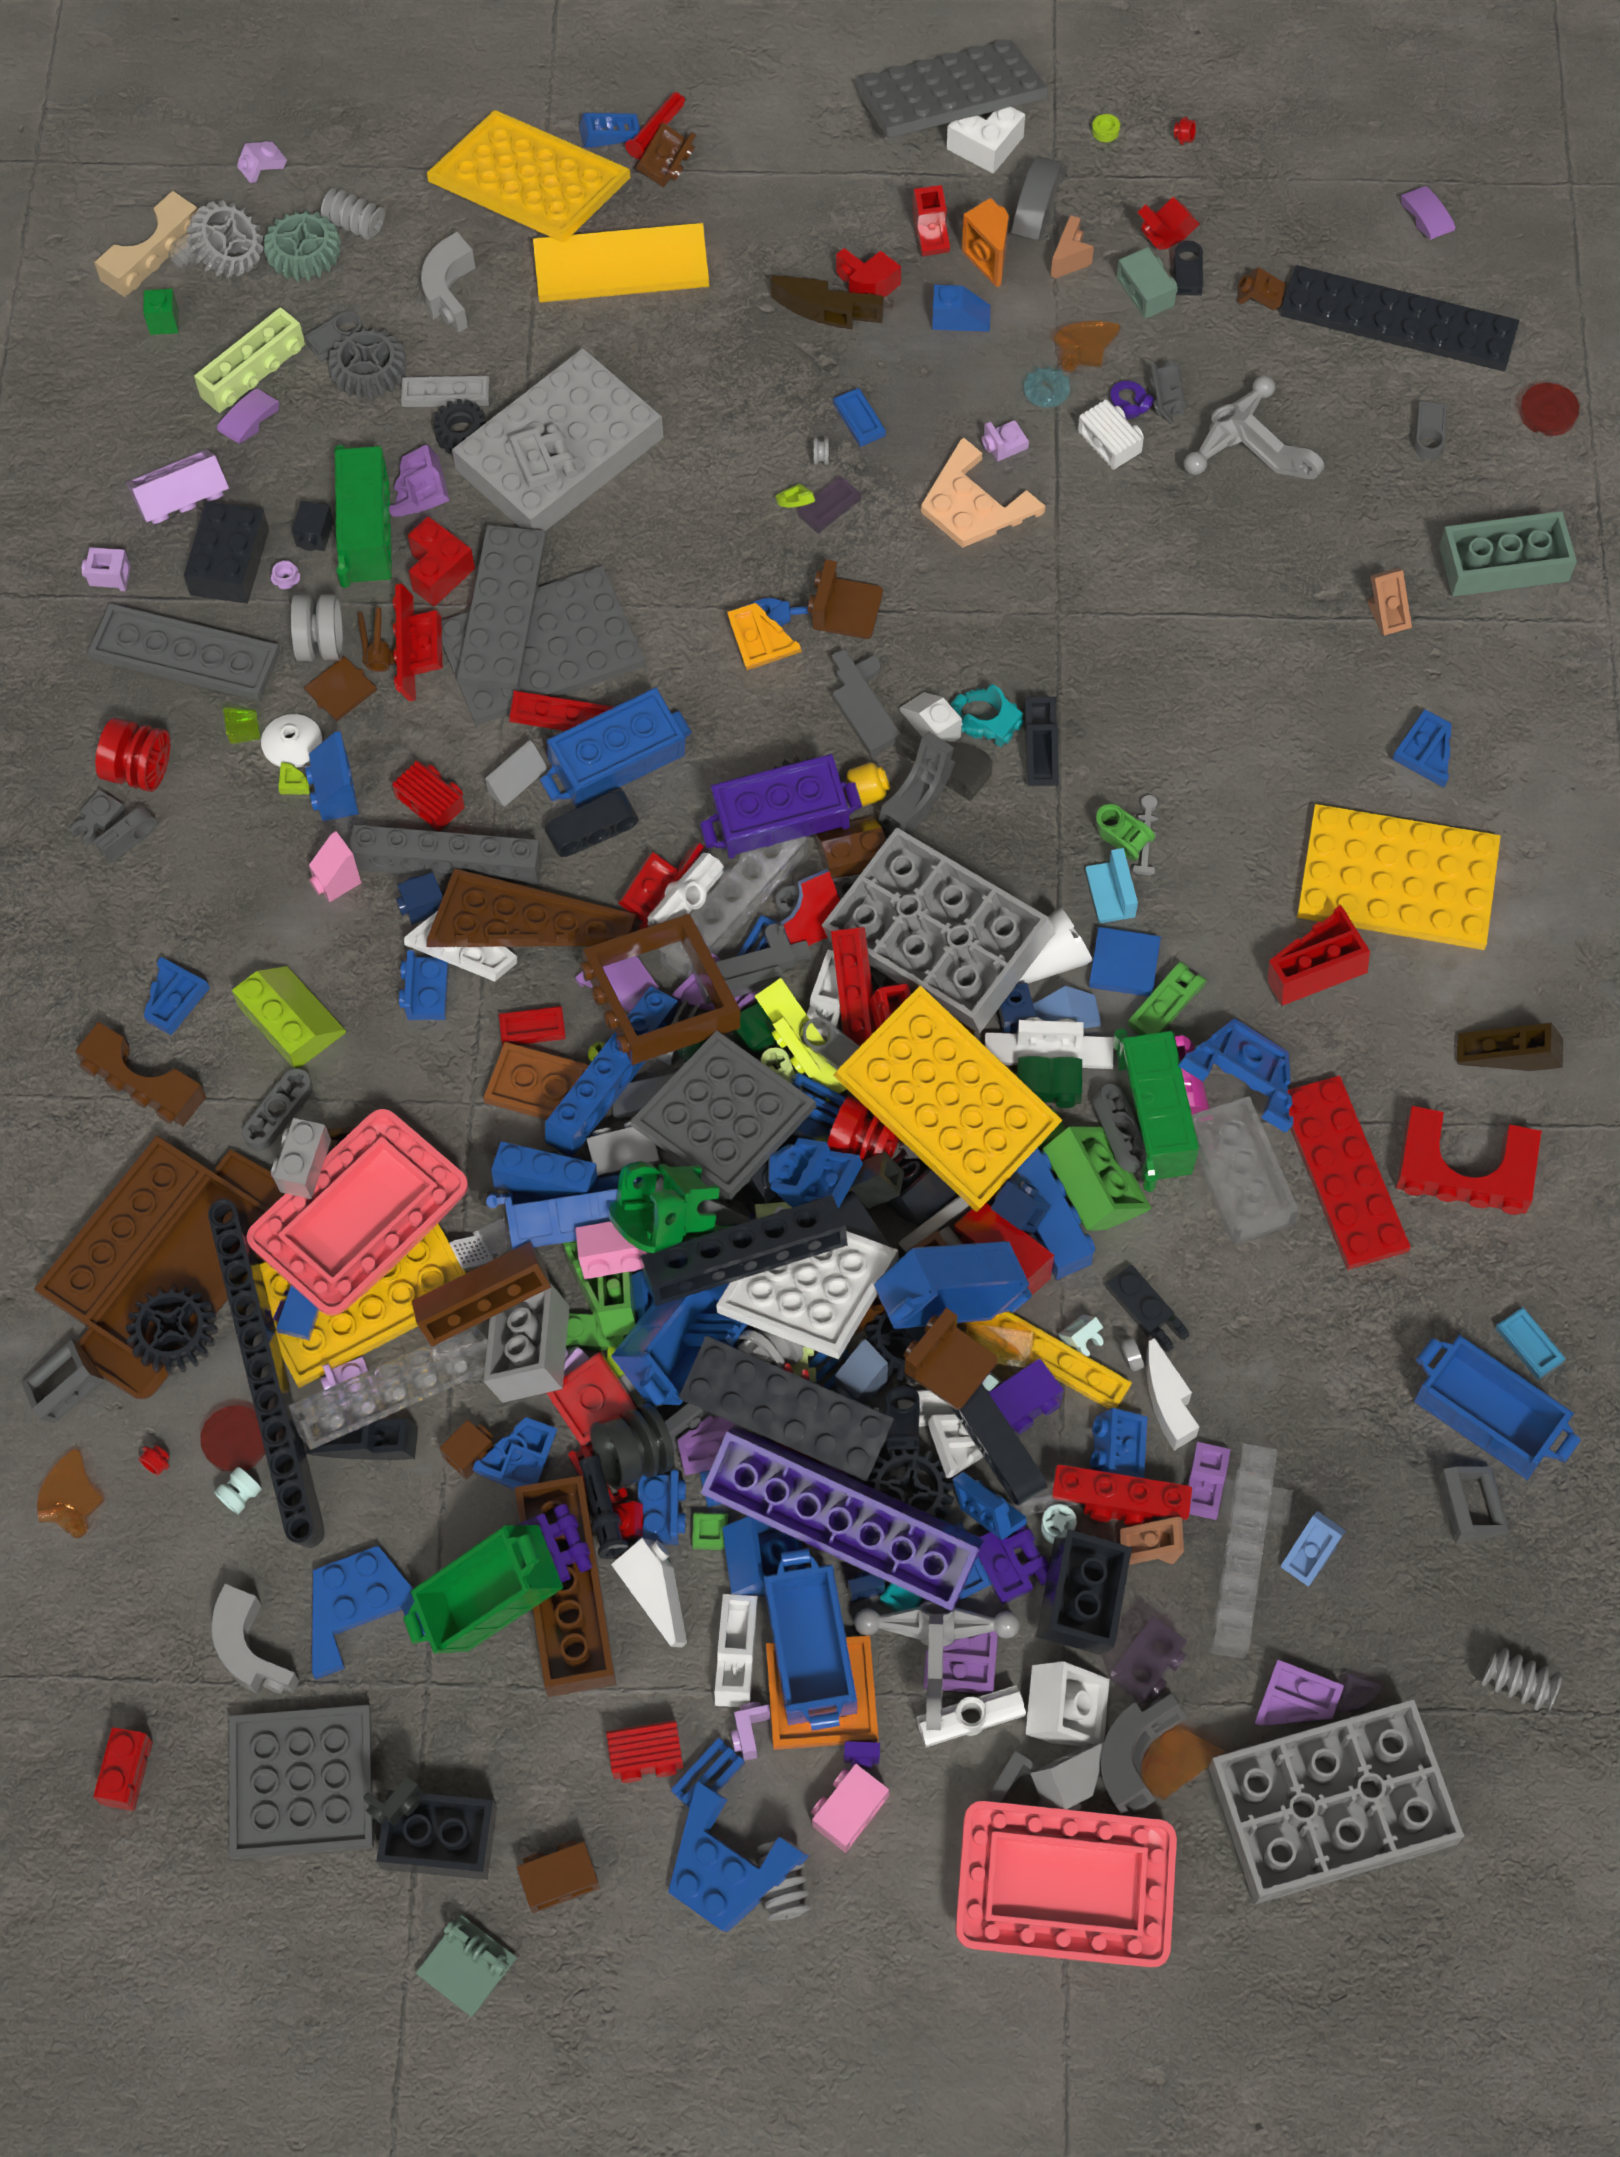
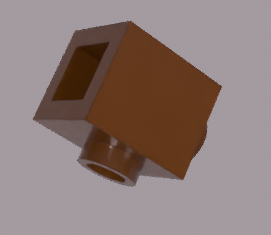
M467 1419L439 1447L442 1458L467 1480L474 1473L472 1471L474 1464L494 1448L491 1441L493 1436L483 1425L478 1424L475 1427Z

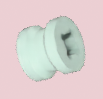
M1062 1504L1049 1507L1044 1512L1042 1518V1535L1048 1542L1053 1544L1054 1538L1065 1530L1075 1531L1076 1515L1072 1509Z

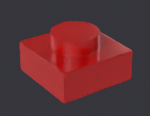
M633 1501L614 1505V1512L622 1520L620 1529L623 1540L643 1538V1504Z

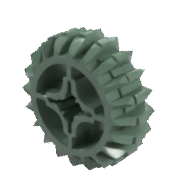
M295 209L294 215L288 216L284 213L283 220L275 219L274 226H268V234L264 235V253L271 268H274L277 275L283 274L286 280L294 276L297 282L304 277L310 281L311 276L316 275L321 278L322 271L330 273V265H337V257L340 256L341 240L337 228L334 226V223L330 222L327 216L321 217L318 211L311 215L308 210L303 214H299Z

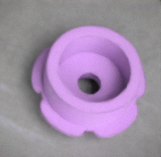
M280 561L272 569L271 581L274 585H278L280 589H290L300 581L299 570L292 562Z

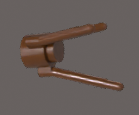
M377 607L375 610L374 641L369 646L364 616L362 612H358V624L363 649L362 663L366 664V668L371 671L385 672L389 670L390 665H396L393 654L396 648V639L392 650L388 648L389 645L386 642L381 641V608Z

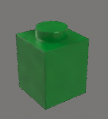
M173 288L144 290L143 314L150 335L179 333V308Z

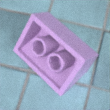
M207 449L125 482L143 519L146 522L152 521L153 524L168 519V513L179 509L180 513L195 508V502L206 498L207 501L218 499L224 495V490L229 489L216 456Z

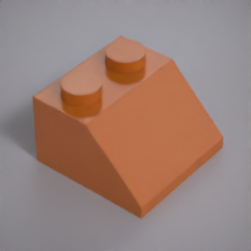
M989 198L964 214L962 252L997 288L1002 283L1009 216L1003 206H998L992 198Z

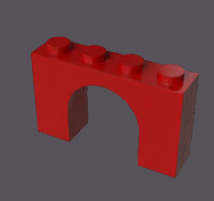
M1411 1106L1406 1120L1396 1189L1404 1190L1405 1193L1414 1196L1422 1194L1436 1196L1437 1199L1444 1202H1454L1456 1200L1467 1202L1475 1208H1498L1511 1215L1527 1213L1533 1199L1542 1130L1509 1124L1503 1136L1499 1168L1484 1177H1466L1453 1171L1442 1158L1440 1137L1444 1112Z

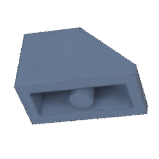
M866 1339L858 1345L836 1373V1388L834 1389L835 1392L863 1404L887 1386L888 1375L887 1361Z

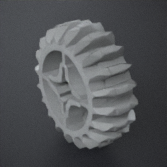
M224 200L219 201L217 205L212 201L206 207L204 205L201 206L197 213L193 214L186 232L189 236L186 243L192 245L189 254L198 255L196 263L203 262L206 264L205 271H209L211 268L214 269L215 277L220 276L223 272L226 279L231 278L233 274L238 278L244 272H250L253 265H256L260 260L259 255L263 252L264 247L261 243L264 236L257 234L260 231L261 225H253L254 216L247 217L244 214L245 207L237 210L235 202L230 203L228 207ZM212 222H220V223H223L222 226H218V225H215V224H214L213 226H210V225H207V224L212 223ZM238 252L243 254L238 257L227 256L228 253L236 254Z

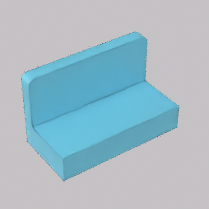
M1124 848L1111 850L1108 863L1087 866L1085 870L1099 923L1136 917L1138 905Z

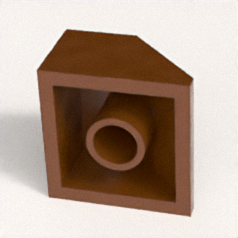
M874 816L850 821V828L847 829L839 827L814 834L824 869L830 871L832 879L861 874L886 842L882 827Z

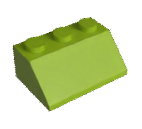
M287 966L256 971L232 989L236 1003L241 1011L294 1069L301 1068L346 1033V1030Z

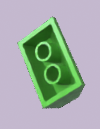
M1068 1127L1043 1148L1050 1160L1051 1169L1056 1172L1062 1182L1066 1196L1071 1200L1079 1214L1081 1224L1087 1231L1108 1230L1152 1209L1133 1173L1125 1171L1118 1164L1103 1127Z

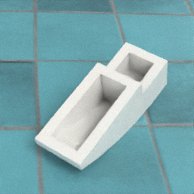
M827 950L810 998L807 1016L809 1019L816 1017L824 1018L839 1030L842 1018L834 953L831 950ZM813 1022L826 1042L828 1038L827 1028L820 1022Z
M1154 1338L1149 1341L1146 1351L1148 1390L1154 1413L1162 1432L1173 1451L1197 1437L1199 1426L1185 1407V1405L1189 1404L1192 1392Z
M723 1594L717 1651L715 1706L741 1707L750 1703L757 1596Z

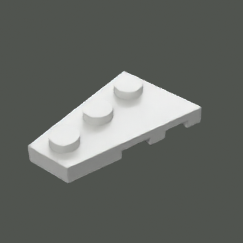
M438 911L404 937V945L492 981L498 980L517 964V956L506 947H426L427 937Z

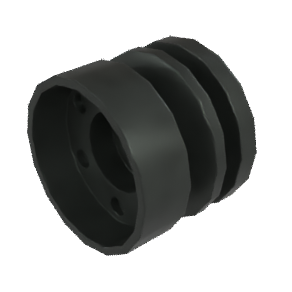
M651 1404L639 1406L636 1410L625 1411L622 1418L614 1415L592 1423L590 1439L593 1454L601 1458L605 1480L615 1490L640 1482L642 1475L650 1478L656 1476L657 1473L660 1474L672 1470L674 1465L672 1440L662 1416Z

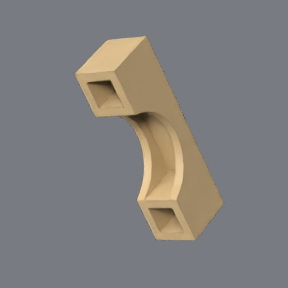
M171 191L153 208L158 225L156 231L148 240L134 246L114 244L94 262L100 281L123 297L137 289L144 279L156 271L171 254L176 253L180 246L187 241L189 236L186 232L193 214L197 213L198 208L174 191Z

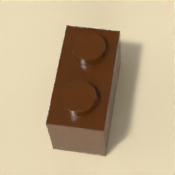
M576 1840L562 1843L556 1847L557 1852L546 1856L543 1853L532 1854L522 1860V1865L516 1866L533 1914L600 1889L585 1842L577 1843Z

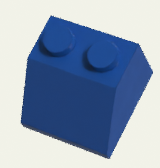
M341 731L334 732L309 753L311 766L305 767L309 785L314 784L315 792L310 793L313 811L319 810L322 821L359 815L350 762Z
M750 1516L722 1527L731 1594L765 1596L764 1576L777 1574L782 1560L781 1553L803 1549L802 1541ZM806 1564L784 1566V1572L806 1569Z

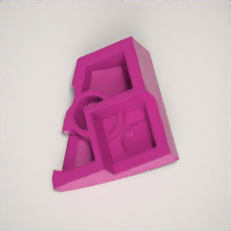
M1183 1035L1175 1037L1178 1056L1181 1062L1184 1056L1189 1052H1193L1196 1047L1191 1040ZM1182 1069L1192 1118L1210 1116L1204 1081Z

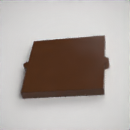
M344 656L341 661L336 662L306 685L304 690L317 702L319 709L323 708L337 722L376 692L377 688L364 676L362 669L358 670Z

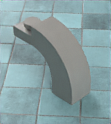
M456 232L439 242L430 251L422 267L421 281L426 307L431 317L435 319L441 315L447 325L451 324L459 333L468 328L465 309L449 290L458 278L476 268L473 250L461 235Z
M224 1584L212 1616L213 1642L222 1663L235 1680L254 1693H257L262 1681H264L263 1686L275 1693L282 1694L283 1690L294 1694L299 1683L296 1674L257 1657L251 1651L249 1643L250 1630L262 1606L256 1596Z

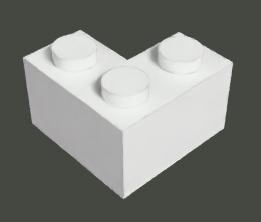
M1013 107L994 111L987 120L979 116H973L953 121L948 125L947 150L994 174L1024 137L1025 114Z

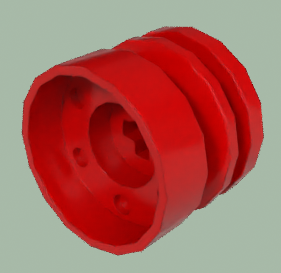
M117 717L110 719L102 731L96 750L95 767L98 778L120 785L127 782L132 788L138 789L140 787L144 791H155L164 778L169 762L171 743L168 731L161 728L154 729L149 725H143L139 728L137 723Z
M848 1096L838 1112L827 1144L830 1151L859 1155L861 1161L882 1152H886L892 1159L899 1138L875 1115L872 1120L868 1119L870 1110L858 1099Z

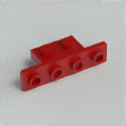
M402 583L395 584V596H393V606L396 611V622L393 623L396 648L393 654L397 664V675L394 676V684L396 690L411 702L416 700L415 675L443 669L442 617L437 610L414 615V597Z
M700 842L687 851L677 868H674L654 852L648 855L618 902L627 911L636 914V917L642 921L638 930L649 927L647 917L664 899L667 886L671 882L679 881L700 857L699 854L704 848V845Z
M1057 1465L1052 1492L1053 1499L1085 1504L1083 1514L1090 1515V1518L1100 1522H1109L1111 1519L1122 1520L1128 1526L1150 1523L1153 1520V1516L1166 1518L1179 1516L1182 1520L1186 1521L1189 1517L1192 1497L1191 1486L1065 1465Z

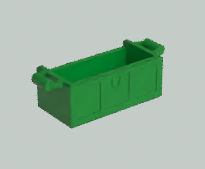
M338 445L334 448L336 549L339 563L336 572L340 586L347 588L352 582L391 580L390 480L383 449L381 446L346 449L343 445Z
M1117 1029L1114 1035L1113 1048L1117 1050L1118 1070L1127 1071L1139 1131L1142 1135L1146 1152L1141 1173L1142 1180H1144L1143 1188L1148 1192H1152L1156 1189L1159 1179L1192 1175L1199 1151L1198 1140L1182 1069L1178 1066L1180 1060L1172 1031L1127 1037L1128 1033L1126 1030Z
M504 1525L413 1588L411 1594L415 1603L410 1608L408 1614L403 1617L412 1644L429 1641L434 1654L469 1652L563 1589L539 1525ZM416 1612L418 1613V1616H419V1619H420V1621H421L422 1627H423V1629H424L425 1635H424L423 1632H422V1629H421V1626H420V1624H419V1621H418Z

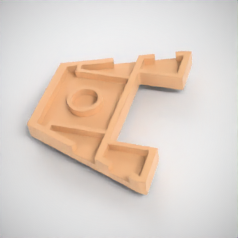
M962 438L921 505V513L962 548L995 535L997 530L1009 525L1012 527L1022 523L1023 519L1033 515L1036 518L1045 513V505L1027 490L1007 507H1003L965 474L982 460V452L965 438Z

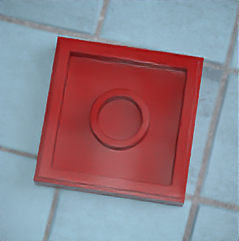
M599 1352L564 1376L563 1389L546 1393L581 1446L591 1441L590 1429L592 1423L614 1415L622 1418L625 1411L636 1410L638 1407L602 1352Z

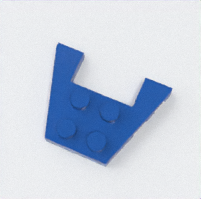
M1237 1019L1231 1020L1214 1033L1210 1039L1198 1045L1193 1052L1186 1054L1178 1066L1201 1081H1204L1209 1075L1215 1063L1225 1073L1234 1075L1247 1083L1252 1090L1259 1091L1269 1098L1261 1116L1262 1119L1285 1133L1293 1125V1117L1289 1115V1108L1292 1106V1096L1288 1094V1084L1291 1082L1289 1052Z
M379 1546L313 1570L312 1673L315 1680L345 1669L335 1640L336 1634L399 1610H403L405 1616L415 1603L411 1594L413 1588ZM416 1612V1615H417L419 1624H420V1626H421L422 1632H423V1634L425 1635V1632H424V1629H423V1627H422L421 1621H420V1619H419L418 1613Z
M698 1781L695 1785L668 1893L721 1931L728 1932L761 1902L760 1899L771 1888L779 1886L796 1865L800 1866L809 1855L785 1838L778 1837L761 1868H759L709 1833L728 1799L706 1784Z

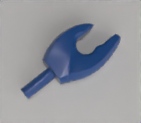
M764 598L747 604L757 603L765 612H769L767 616L771 620L776 621L780 626L791 622V615L811 614L808 613V606L790 608V602L775 598Z

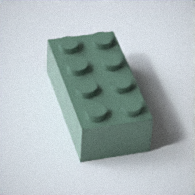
M1563 511L1445 526L1439 545L1452 597L1568 582L1571 579L1577 562Z

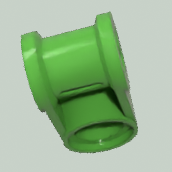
M1115 804L1103 805L1097 812L1096 821L1099 836L1116 849L1124 848L1126 858L1131 861H1136L1139 858L1138 853L1148 842H1153L1156 838L1154 832L1145 823L1135 819ZM1107 820L1118 821L1114 826L1104 825Z

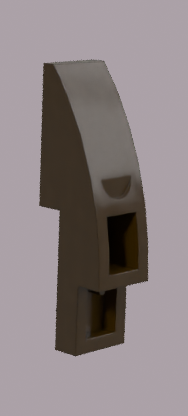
M771 275V298L804 318L821 324L851 330L853 329L854 320L882 323L884 296L828 290V281L815 278L806 279L787 275Z

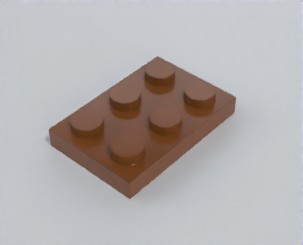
M504 1042L485 1092L484 1102L547 1120L589 1065Z

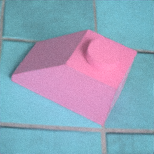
M337 831L332 833L309 864L312 873L309 881L318 895L323 893L329 902L361 884L353 853Z

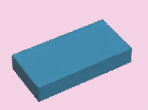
M1524 1307L1497 1324L1495 1328L1537 1380L1561 1365L1566 1359Z

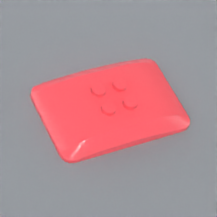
M386 1109L375 1110L326 1155L312 1199L285 1194L249 1228L246 1236L247 1242L257 1255L321 1312L331 1316L338 1315L374 1286L443 1219L467 1192V1178L462 1171L393 1112Z
M989 1801L975 1802L967 1808L963 1819L955 1924L956 1937L964 1947L975 1950L1139 1967H1159L1167 1961L1171 1951L1177 1845L1176 1832L1168 1822L1159 1819Z

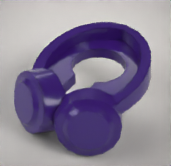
M1133 381L1118 382L1112 387L1110 392L1112 405L1119 406L1123 410L1126 419H1134L1139 417L1140 414L1146 413L1154 400L1152 396L1146 394L1141 385ZM1124 389L1133 390L1136 395L1134 401L1138 406L1131 405L1129 401L1122 400L1119 397L1120 391Z

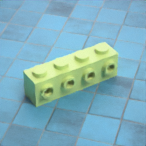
M281 307L194 375L200 397L218 413L232 406L239 397L249 389L256 387L259 381L269 373L276 371L284 361L301 350L305 342L300 323Z

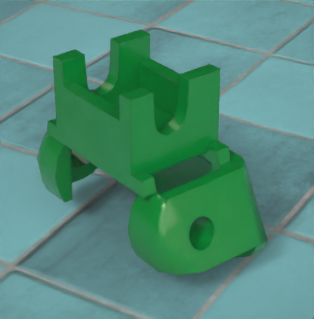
M632 1162L621 1169L617 1200L611 1202L609 1206V1219L616 1230L630 1244L645 1252L656 1253L681 1243L683 1236H686L687 1232L714 1231L716 1215L714 1213L697 1212V1207L704 1200L718 1199L720 1187L718 1185L706 1186L701 1180L702 1168L700 1165L668 1167L666 1164H659L658 1170L648 1162ZM657 1174H662L664 1176L663 1190L655 1192ZM637 1177H642L640 1183L633 1184Z

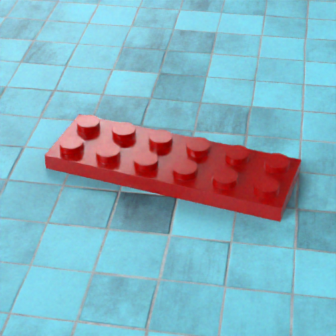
M1341 1076L1288 1090V1094L1292 1096V1106L1289 1108V1115L1293 1117L1294 1122L1290 1129L1347 1270L1409 1252L1411 1246Z

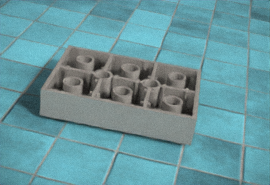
M582 348L454 447L452 453L457 472L521 529L546 531L664 438L662 416ZM556 424L567 439L566 446L568 451L574 455L577 475L568 478L565 471L559 469L556 470L558 475L557 481L530 489L510 444L509 436L534 428H538L540 435L544 436L548 434L547 427ZM552 448L547 450L550 457L557 455L556 451Z
M897 827L822 924L831 942V931L865 927L869 965L900 985L908 984L912 992L921 985L954 1018L978 1033H981L1055 934L1048 916Z
M1414 1699L1214 1757L1208 1767L1255 1905L1457 1845L1464 1837Z

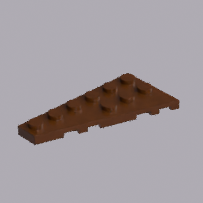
M454 869L427 937L426 947L593 946L632 933L636 914Z

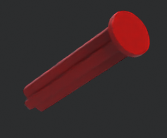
M673 92L633 140L630 139L625 143L627 152L633 158H642L662 123L667 125L684 106L685 97L680 95L679 92Z

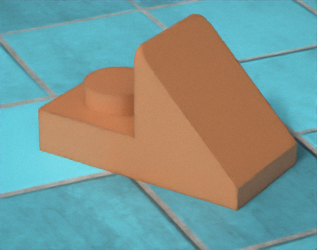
M1072 215L1069 217L1052 258L1051 277L1058 278L1092 264L1094 247L1082 243L1084 231L1080 230L1081 218Z
M1396 568L1371 575L1374 598L1368 599L1367 602L1381 634L1385 636L1412 628L1403 570Z
M1178 1516L1120 1529L1121 1544L1132 1547L1129 1565L1156 1559L1174 1564L1184 1552L1182 1518Z

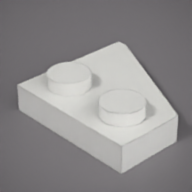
M955 1414L932 1415L928 1426L946 1478L953 1477L983 1458Z

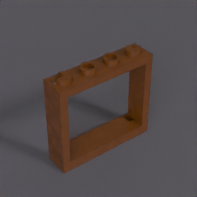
M690 913L583 949V963H580L583 978L585 981L590 980L593 986V998L598 1006L602 1005L605 1010L604 1018L609 1030H615L619 1051L627 1054L632 1065L707 1040L716 1030L721 1034H725L740 1028V1008ZM681 941L716 1009L637 1036L603 967Z

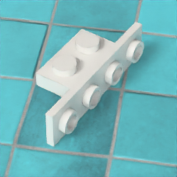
M1028 1018L1026 1020H1019L1017 1034L985 1033V1047L1004 1065H1018V1057L1024 1056L1047 1058L1075 1057L1083 1059L1082 1068L1113 1069V1037L1083 1036L1084 1022H1075L1072 1019L1043 1021L1040 1018Z

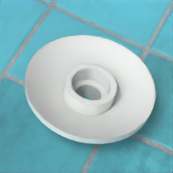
M288 714L276 718L265 728L261 738V747L265 757L278 767H280L281 762L292 764L296 768L310 763L309 753L322 743V734L318 725L312 719L300 714ZM295 734L292 738H286L288 735Z

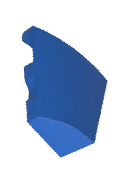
M525 1417L507 1437H503L495 1444V1448L474 1464L472 1471L512 1490H515V1487L538 1483L554 1442L557 1428Z

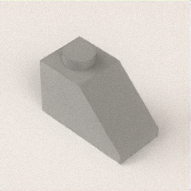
M1103 1743L1083 1746L1031 1772L1044 1807L1074 1811L1082 1808L1080 1802L1092 1797L1101 1767Z

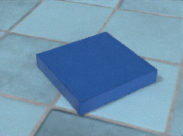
M1098 927L1089 988L1149 997L1153 993L1161 936Z

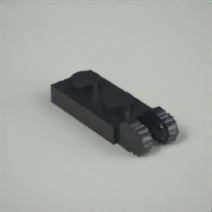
M1130 1265L1106 1283V1289L1148 1337L1151 1336L1153 1339H1156L1163 1351L1169 1352L1174 1348L1171 1339L1160 1329L1163 1325L1167 1324L1181 1340H1185L1190 1336L1185 1325L1182 1324L1178 1317L1174 1316L1175 1313L1133 1265Z

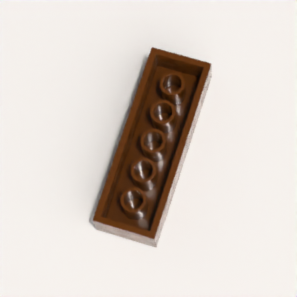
M583 1476L515 1487L520 1523L544 1513L548 1524H554L558 1521L554 1509L566 1504L570 1514L575 1515L579 1524L577 1531L582 1542L587 1543L591 1552L588 1556L592 1564L591 1569L579 1572L576 1562L566 1566L571 1579L562 1582L563 1589L533 1608L544 1687L548 1698L617 1685ZM564 1535L554 1538L560 1553L569 1549Z

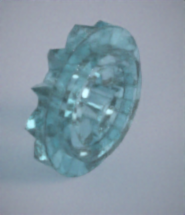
M1051 366L1047 369L1037 367L1035 372L1028 373L1027 379L1024 382V393L1028 400L1037 406L1045 408L1058 406L1070 394L1069 377L1064 376L1061 369L1055 371L1052 370ZM1043 381L1049 385L1052 384V393L1046 386L1042 387Z

